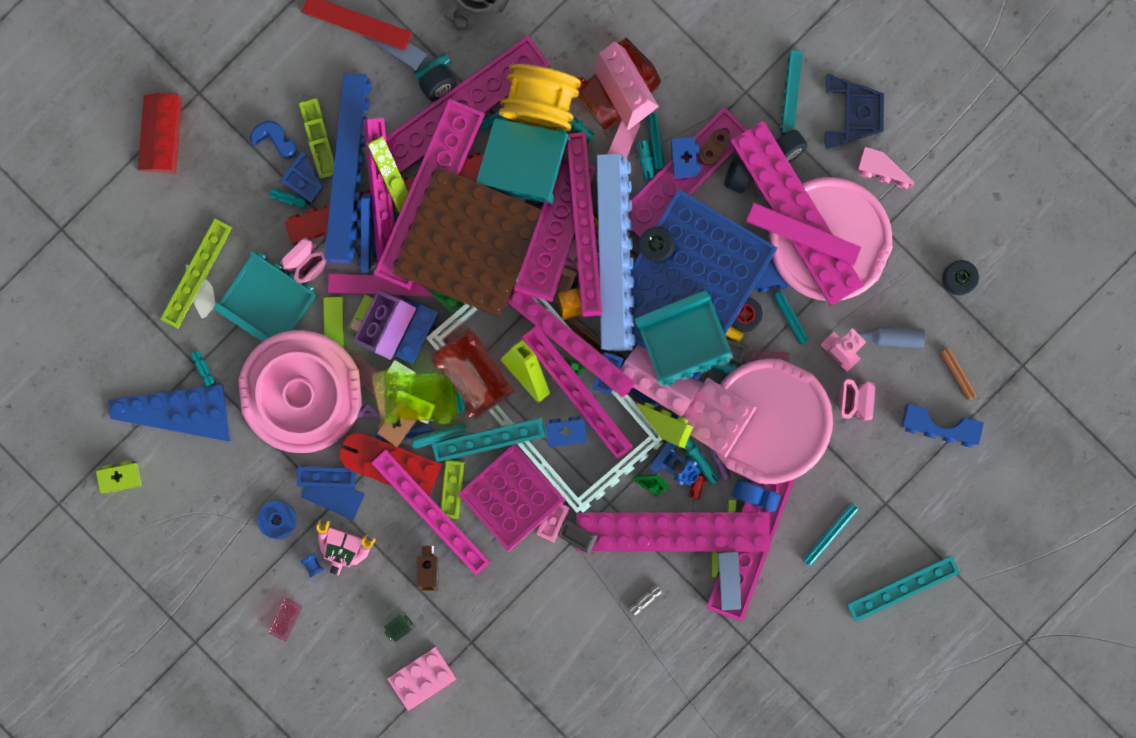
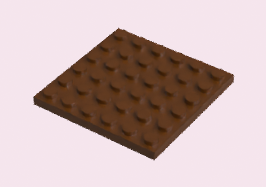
M437 166L393 274L501 318L523 265L540 213L543 210Z

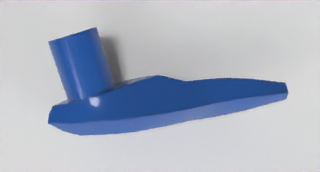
M632 388L630 390L633 394L641 398L643 402L650 403L657 407L661 406L660 403L651 399L650 397L638 391L637 389Z

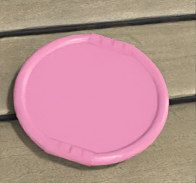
M822 177L802 183L832 234L861 246L856 263L852 267L864 286L842 300L853 298L869 289L879 280L893 248L892 230L886 211L870 191L853 181L837 177ZM768 231L769 243L778 247L772 261L785 282L807 297L826 301L791 241Z
M285 331L264 340L247 357L238 378L241 414L247 424L264 442L287 452L311 453L335 444L352 428L362 406L359 369L352 357L336 341L313 331Z
M780 358L760 359L736 368L719 384L756 407L755 412L728 456L724 457L715 451L727 469L759 484H776L801 476L811 469L822 457L830 441L833 415L827 393L812 373Z

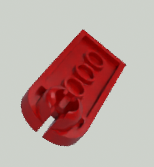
M363 433L351 434L342 443L358 450L357 454L345 448H340V459L346 468L392 486L371 463L386 450L428 496L431 494L442 466L438 462Z

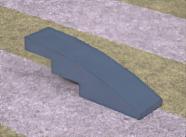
M362 36L415 71L419 69L427 57L426 53L409 42L405 51Z

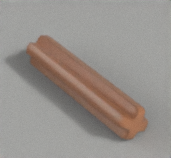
M946 348L942 350L940 354L966 399L971 400L975 398L977 394L951 349Z

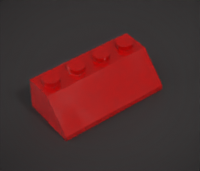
M154 93L144 95L138 171L177 172L182 98L178 94Z

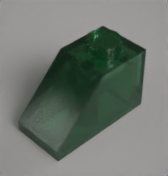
M402 612L384 626L386 629L384 633L390 641L394 640L397 642L412 631L415 626L405 612Z

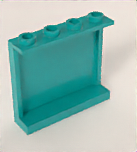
M494 118L476 183L503 194L553 204L554 196L552 191L566 142H570L571 139L566 131L562 129H555L554 131L549 130L543 125L534 127L523 121L515 123L507 118H501V120Z
M251 251V257L220 303L217 302L213 309L263 342L278 333L294 330L317 295L313 293L315 291L313 287L307 283L304 286L294 279L295 275L292 273L286 275L282 272L283 267L275 262L270 264L266 261L268 257L259 251L257 254Z
M707 290L634 319L637 327L640 329L658 378L657 382L661 386H671L678 379H688L693 376V373L698 371L706 372L711 369V366L726 364L730 361L729 359L733 358Z

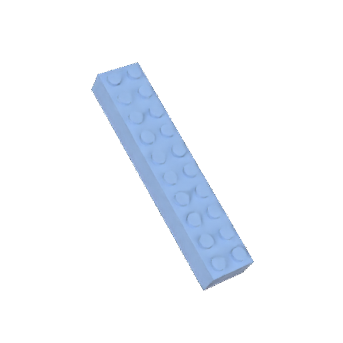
M621 154L597 155L600 294L602 305L601 342L602 349L607 351H633V346H635V335L632 334V327L635 326V317L632 315L634 296H631V288H634V279L631 277L633 258L630 257V250L633 249L630 231H632L633 225L632 220L629 219V212L632 211L629 193L632 190L631 181H628V174L631 173V164Z

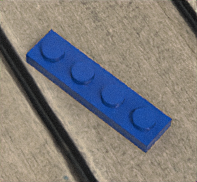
M363 193L362 198L358 199V211H361V218H358V229H361V236H358L357 245L358 248H361V255L358 254L357 265L361 266V272L368 273L371 264V193Z

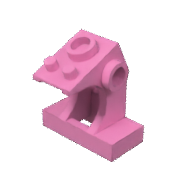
M852 328L842 339L835 332H832L820 346L845 372H848L861 359L856 352L866 341Z

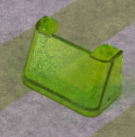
M383 370L372 375V385L380 417L385 420V423H396L397 420L439 421V424H450V420L457 419L455 372H445V375L437 373L421 375L398 374V372H393V370Z

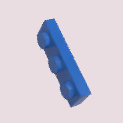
M298 467V487L355 488L356 472L348 468Z

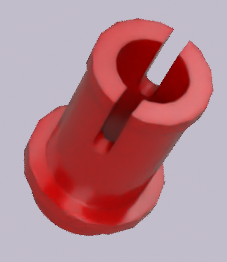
M698 475L697 480L691 485L688 497L701 499L703 483L706 482L704 480L705 476Z

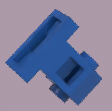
M667 442L649 467V470L657 474L664 468L675 476L674 481L681 486L687 484L690 487L697 480L701 472L697 468L698 464L690 458L686 461L674 452L678 446ZM677 460L686 465L681 474L671 469Z

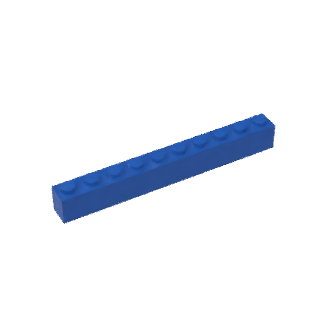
M344 73L325 248V260L327 263L351 264V259H354L355 247L352 246L353 240H356L357 229L354 226L355 221H358L359 211L356 210L358 199L361 198L358 187L359 184H362L360 167L364 165L362 148L366 146L363 120L368 119L366 117V110L369 111L370 109L368 92H371L372 82L369 81L367 74Z

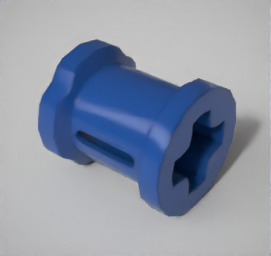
M316 553L300 561L308 570L310 578L324 570L316 559Z

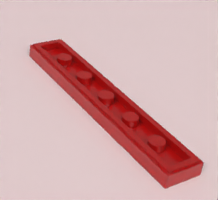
M306 0L301 10L305 15L405 51L412 35L408 30L325 0Z

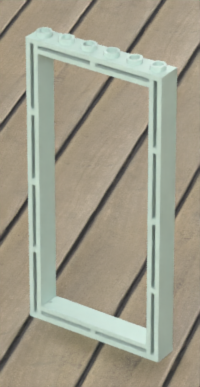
M531 296L535 301L542 305L552 315H554L563 324L570 328L546 300ZM465 304L426 339L501 426L514 424L443 342L445 338L479 310ZM614 390L612 391L614 397L649 437L580 497L574 494L530 441L517 443L576 513L579 511L585 512L591 506L589 504L590 501L594 498L596 500L600 499L605 494L603 491L605 488L615 486L620 481L618 478L620 475L630 473L634 469L633 464L639 460L641 463L649 456L647 452L650 449L654 448L656 450L664 443L628 394L623 399Z

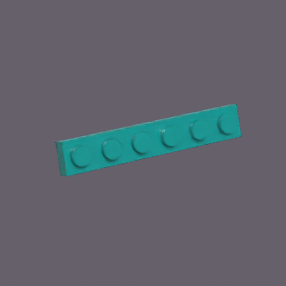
M540 417L433 443L432 447L436 462L543 438L546 436L542 418Z
M952 555L848 603L847 607L854 621L857 622L958 575L960 571Z

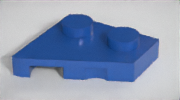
M301 151L280 180L310 203L314 202L323 189L303 151Z

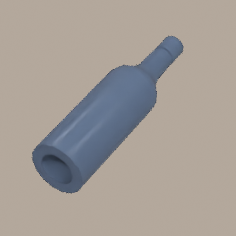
M878 327L871 332H857L864 340H870L878 346L923 348L925 342L924 329Z

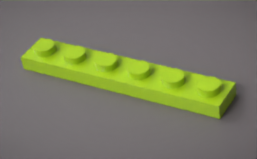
M214 219L160 320L179 329L233 229L232 227Z

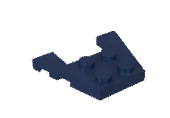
M827 74L826 92L846 93L845 131L825 132V149L882 133L884 129V93Z

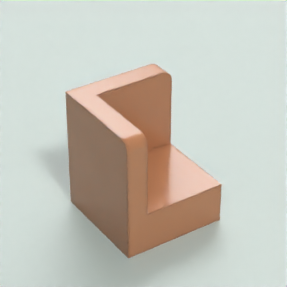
M563 267L556 290L560 292L571 290L577 272Z

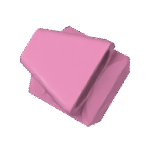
M306 237L281 260L280 264L287 271L295 272L294 279L301 284L315 279L324 270L326 260L325 254L322 252L316 253V244Z
M848 379L844 381L838 396V408L843 418L849 419L855 413L859 420H872L875 383L866 381L857 387L853 380Z

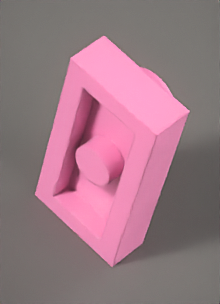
M564 504L558 507L541 523L536 535L555 543L570 507Z

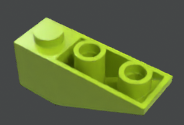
M523 340L512 347L500 359L538 403L550 394L537 357Z
M647 402L644 405L637 403L636 406L661 439L685 448L693 426L688 424L689 420L679 416L677 419L672 418V413L663 409L660 412L654 410L656 406Z

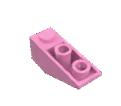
M864 147L856 170V172H860V176L871 178V176L879 178L878 181L887 184L890 182L897 183V187L903 189L914 186L915 182L884 152Z

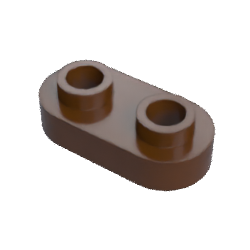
M721 129L714 131L699 153V159L703 164H714L723 153L730 141L729 134ZM722 136L724 141L718 142L717 137ZM706 152H712L713 156L711 158L706 157Z

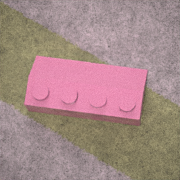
M613 42L599 53L594 71L623 123L629 130L659 106L624 47Z
M640 345L635 347L620 369L636 383L635 389L681 417L685 415L704 384L690 377L684 380L682 378L678 379L671 386H661L657 382L658 378L648 351Z

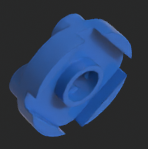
M271 501L262 507L257 520L258 527L264 535L273 539H282L289 536L295 529L297 516L292 506L284 501ZM275 514H277L278 517H282L280 525H278L277 523L273 524L272 520L275 519Z

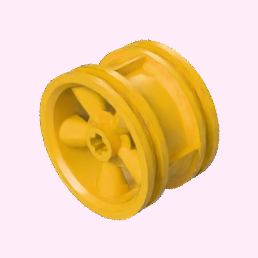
M522 64L510 65L509 72L512 74H508L506 80L511 83L508 99L501 100V105L504 108L499 109V115L518 123L519 121L527 122L530 126L534 127L543 125L549 130L562 129L570 131L571 125L568 122L573 120V115L568 112L571 99L578 97L579 91L576 88L580 87L581 81L570 75L542 67Z

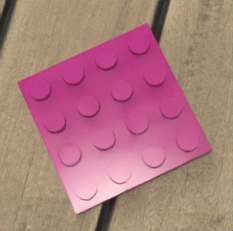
M513 444L458 493L461 499L508 552L566 501L517 444Z

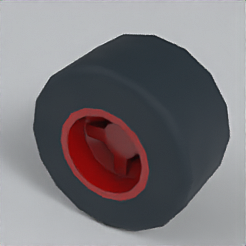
M748 297L731 326L743 332L755 329L762 320L763 312L760 304L753 298Z

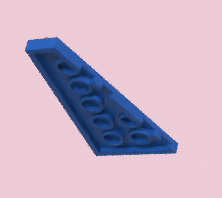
M223 385L108 400L110 419L230 441Z

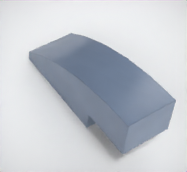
M738 552L717 553L721 609H741Z

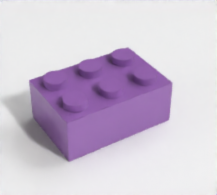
M378 290L353 342L391 360L416 308Z

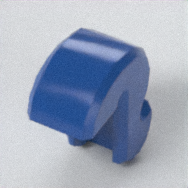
M266 121L260 123L251 132L250 141L253 146L270 137L283 158H293L297 153L295 142L290 138L286 141V133L277 122Z
M741 479L736 481L732 492L733 498L772 512L776 511L781 498L779 493Z

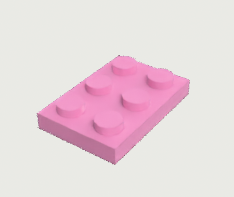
M436 646L387 678L408 711L457 679Z

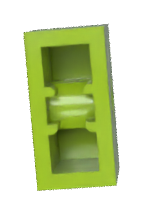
M131 460L120 462L118 467H113V464L101 466L102 470L96 471L100 494L142 486L138 463L132 464ZM122 474V478L115 479L116 475Z

